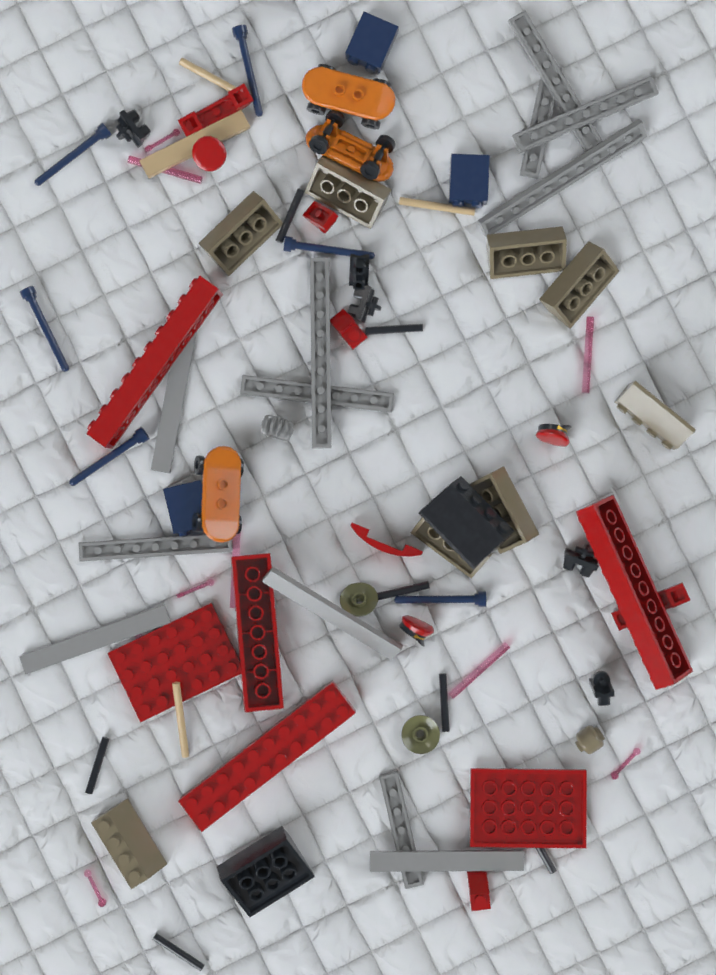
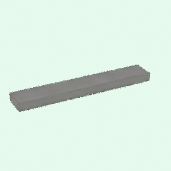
M541 77L530 127L551 119L555 99L550 94ZM546 143L524 152L520 176L534 179L539 178Z
M398 771L381 774L379 778L396 851H416ZM401 872L405 889L424 885L421 872Z

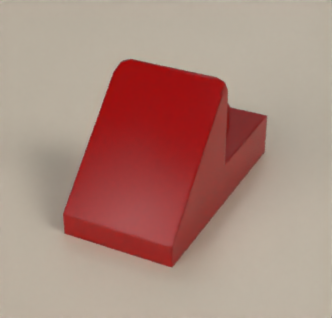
M316 201L303 214L304 218L323 233H327L339 217L334 211Z
M344 309L330 319L331 325L352 350L368 338Z
M467 871L471 911L491 909L487 872Z

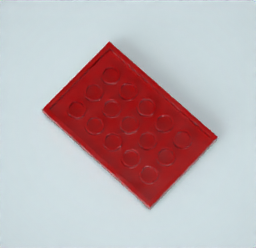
M212 603L107 653L140 723L175 706L172 686L174 682H180L182 702L241 674L240 660Z
M470 768V847L586 848V769Z

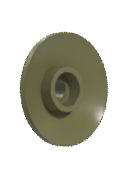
M353 583L347 586L340 595L341 608L356 617L371 613L378 603L376 590L367 583Z
M417 715L406 721L402 728L401 736L408 750L416 754H425L437 746L440 739V731L433 719L428 716ZM419 730L424 732L422 737L417 736Z

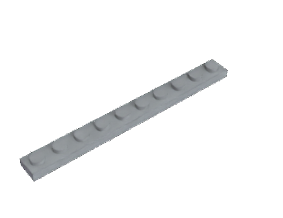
M640 119L634 121L480 218L478 223L483 234L486 237L488 234H494L645 139L647 134L643 122Z
M310 258L312 449L331 448L329 258Z

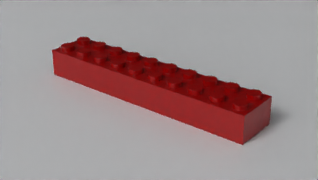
M202 276L192 280L189 285L190 290L179 298V305L175 310L172 309L169 312L165 325H161L156 330V337L152 342L149 341L146 344L144 354L141 358L138 357L134 361L132 371L130 373L127 372L121 380L122 385L119 389H114L110 395L111 400L107 405L104 404L99 410V417L96 421L92 420L88 425L87 429L89 431L86 434L103 447L114 448L170 370L172 364L223 296L216 286Z
M613 494L576 511V514L593 549L594 556L602 569V574L606 578L610 591L615 598L618 609L624 618L626 627L633 638L634 645L638 649L642 662L647 669L650 680L655 689L658 690L675 685L692 673L693 669Z
M332 680L185 793L178 802L200 831L203 832L356 714L355 708Z

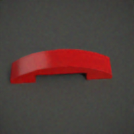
M244 83L229 91L227 96L198 112H191L179 119L178 122L187 137L244 109L254 100Z
M351 523L352 529L362 540L380 551L406 557L423 554V551L406 544L401 551L367 537L369 529Z
M683 582L658 591L666 610L690 601ZM619 609L612 612L611 614L619 631L627 628Z

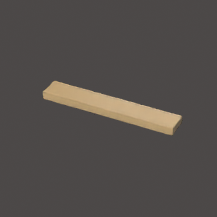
M242 110L139 160L148 179L192 158L193 145L199 138L212 136L224 142L250 129V125Z

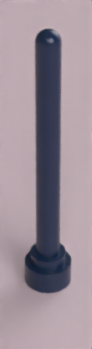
M238 25L232 28L233 37L239 42L250 93L254 100L255 114L261 117L263 111L246 42L248 30L246 25Z
M102 122L97 126L98 129L95 130V134L36 178L34 181L35 185H42L100 139H108L112 136Z
M285 236L283 251L286 252L299 249L342 256L369 254V259H374L375 254L370 251L298 242L290 236Z
M34 286L24 288L20 291L22 298L29 302L62 371L67 372L69 366L36 301L37 292Z
M142 427L135 430L132 438L70 479L69 484L75 486L135 444L145 443L150 439L148 434Z
M478 591L474 595L396 596L394 602L397 604L474 603L478 607H486V591Z

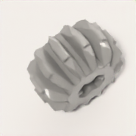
M266 415L261 423V432L278 440H290L294 431V425L291 421L273 415Z

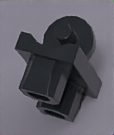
M125 110L119 112L120 117L117 120L119 124L116 128L119 132L116 137L119 140L125 138L127 142L132 140L139 148L143 145L144 140L150 135L151 131L145 124L139 128L136 126L135 123L139 121L140 117L135 110L127 113Z
M350 254L349 286H353V289H365V285L368 286L369 254L361 256Z
M365 285V289L354 290L353 297L361 301L359 306L351 304L348 309V314L362 323L366 322L367 315L373 316L375 310L381 311L382 308L377 305L379 298L373 297L375 290Z
M585 543L583 548L576 546L575 550L566 548L564 551V569L573 571L575 564L581 565L580 574L589 578L593 571H597L599 565H597V559L593 558L594 552L589 551V544Z
M598 671L594 674L593 678H589V685L595 698H597L598 706L610 705V697H615V691L611 685L608 673Z

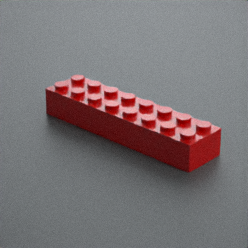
M270 553L232 556L231 567L244 711L255 712L284 709L274 589L262 582L264 576L272 568Z

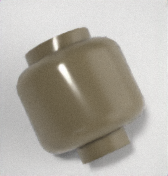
M588 725L576 734L578 741L575 744L581 752L585 751L588 754H592L603 747L605 737L597 726Z

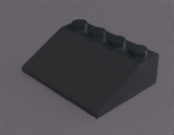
M462 476L446 487L419 512L422 518L472 569L498 549L515 532Z
M283 826L217 866L220 881L249 917L257 914L315 877Z

